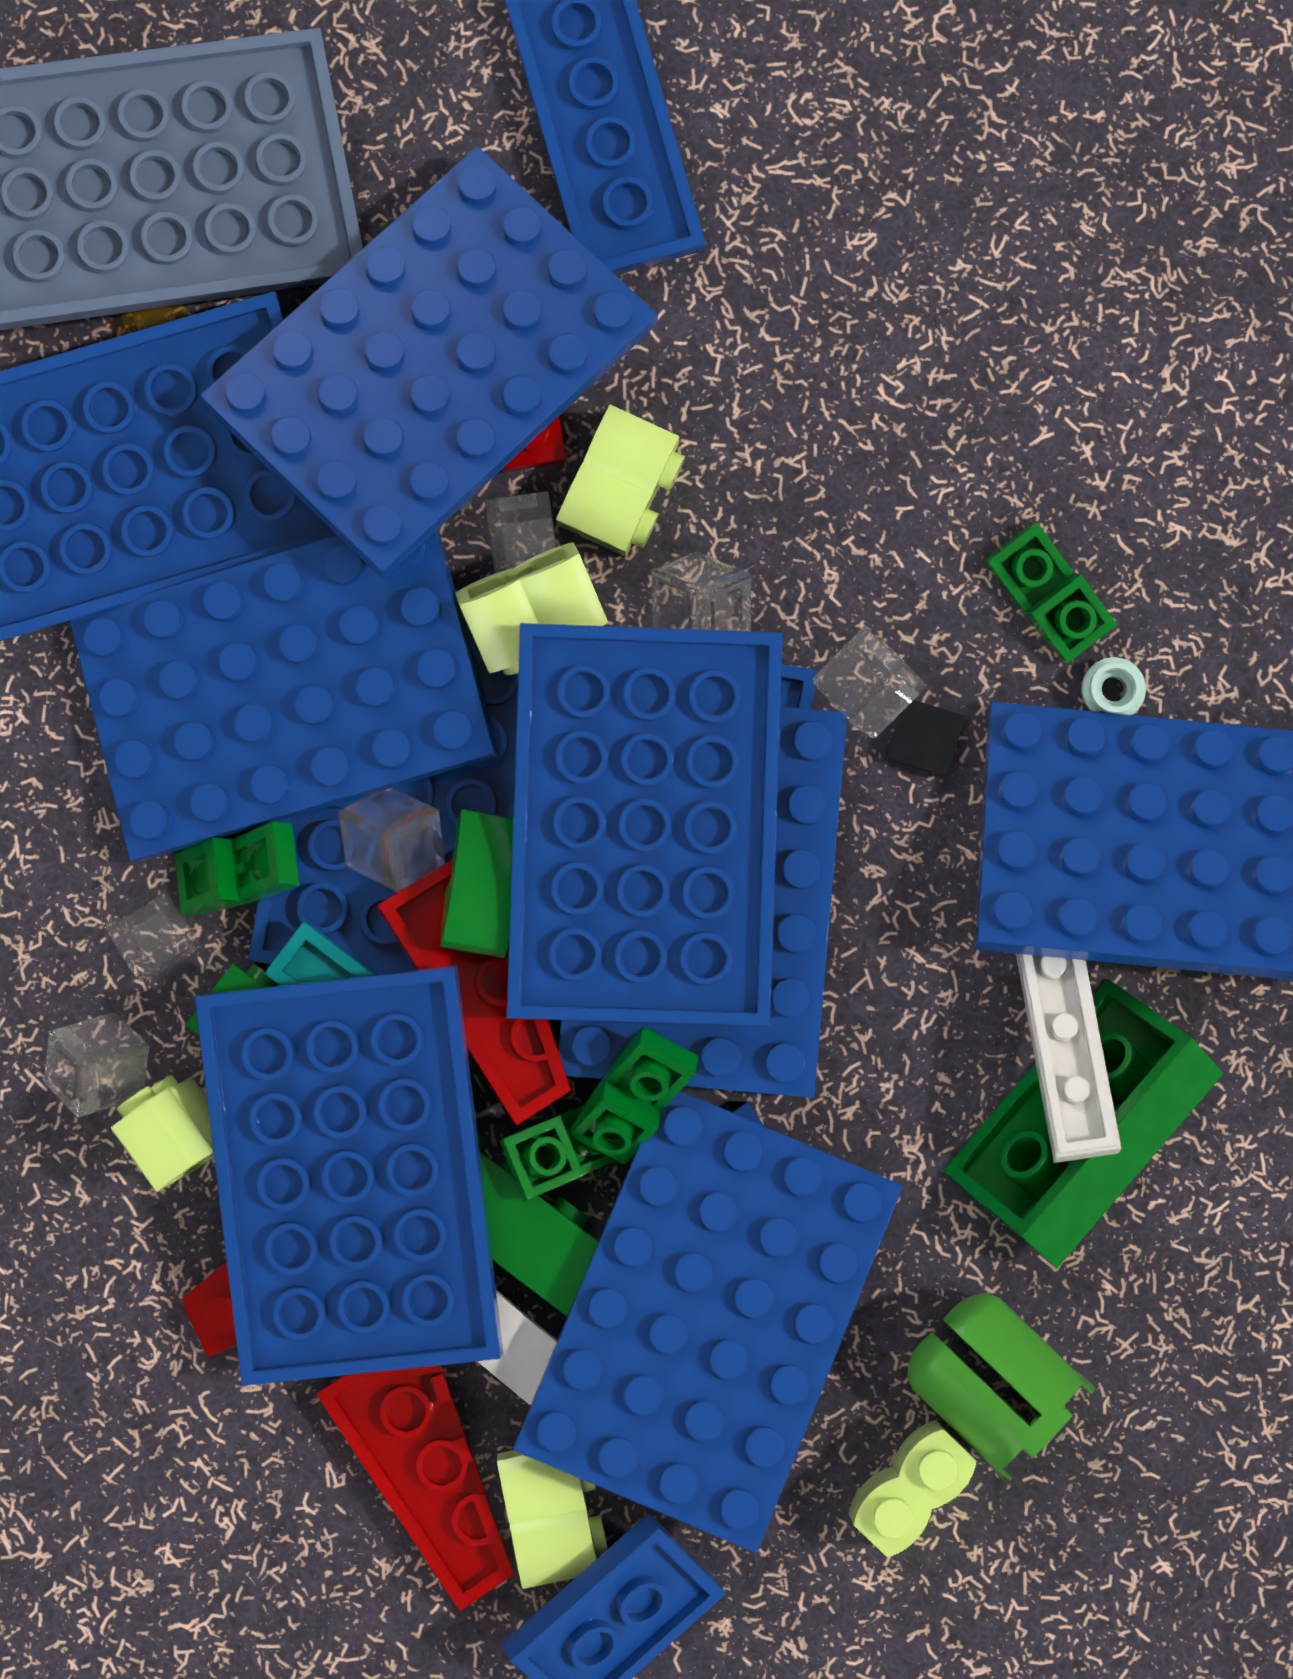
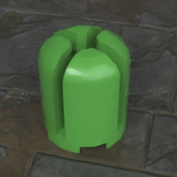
M988 1293L976 1294L961 1300L943 1320L1009 1383L1008 1385L1038 1414L1030 1422L1026 1421L932 1331L914 1349L910 1357L907 1377L912 1390L991 1465L990 1467L1007 1483L1012 1479V1476L1004 1468L1022 1450L1033 1459L1072 1418L1073 1414L1064 1407L1081 1386L1090 1394H1093L1096 1387L1080 1372L1078 1373L999 1297Z

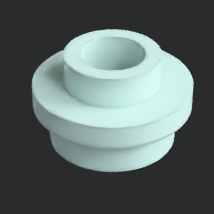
M1110 657L1098 661L1089 668L1082 681L1081 694L1089 711L1133 715L1144 701L1146 684L1141 671L1133 663L1123 658ZM1115 678L1123 684L1124 695L1121 700L1110 701L1104 697L1102 684L1106 679Z

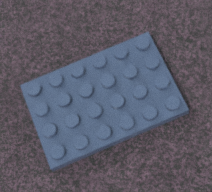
M321 28L0 68V330L320 285L328 281L363 249Z

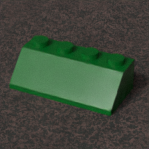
M1107 979L1092 997L1121 1144L1119 1154L1054 1163L1035 1063L943 1170L946 1175L1056 1269L1224 1074L1192 1037L1110 979Z

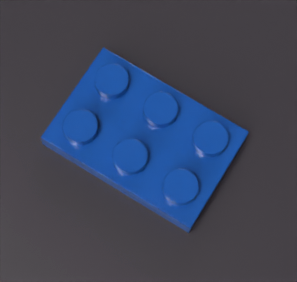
M648 1513L506 1639L501 1646L509 1660L530 1679H632L725 1596L726 1592L715 1577Z

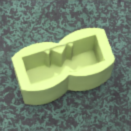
M609 405L593 437L583 463L565 497L556 518L557 525L625 557L628 555L632 544L644 548L659 515L650 510L649 507L659 486L668 491L671 490L685 460L684 455L676 452L679 445V436L613 405Z
M574 542L545 551L514 568L489 575L455 593L489 673L503 670L505 675L518 673L520 623L603 626L608 623Z
M170 1075L154 1087L150 1088L148 1086L117 1108L122 1119L114 1124L111 1129L156 1193L194 1172L214 1158L207 1097L193 1077L178 1083L174 1076Z
M937 1420L922 1425L902 1443L895 1456L893 1467L876 1473L858 1490L849 1509V1516L853 1525L886 1557L900 1553L914 1543L924 1531L932 1509L950 1502L966 1487L974 1473L977 1463L976 1459Z
M514 1450L497 1454L499 1476L522 1589L576 1578L597 1559V1556L602 1555L608 1550L602 1516L589 1517L584 1492L596 1490V1486Z

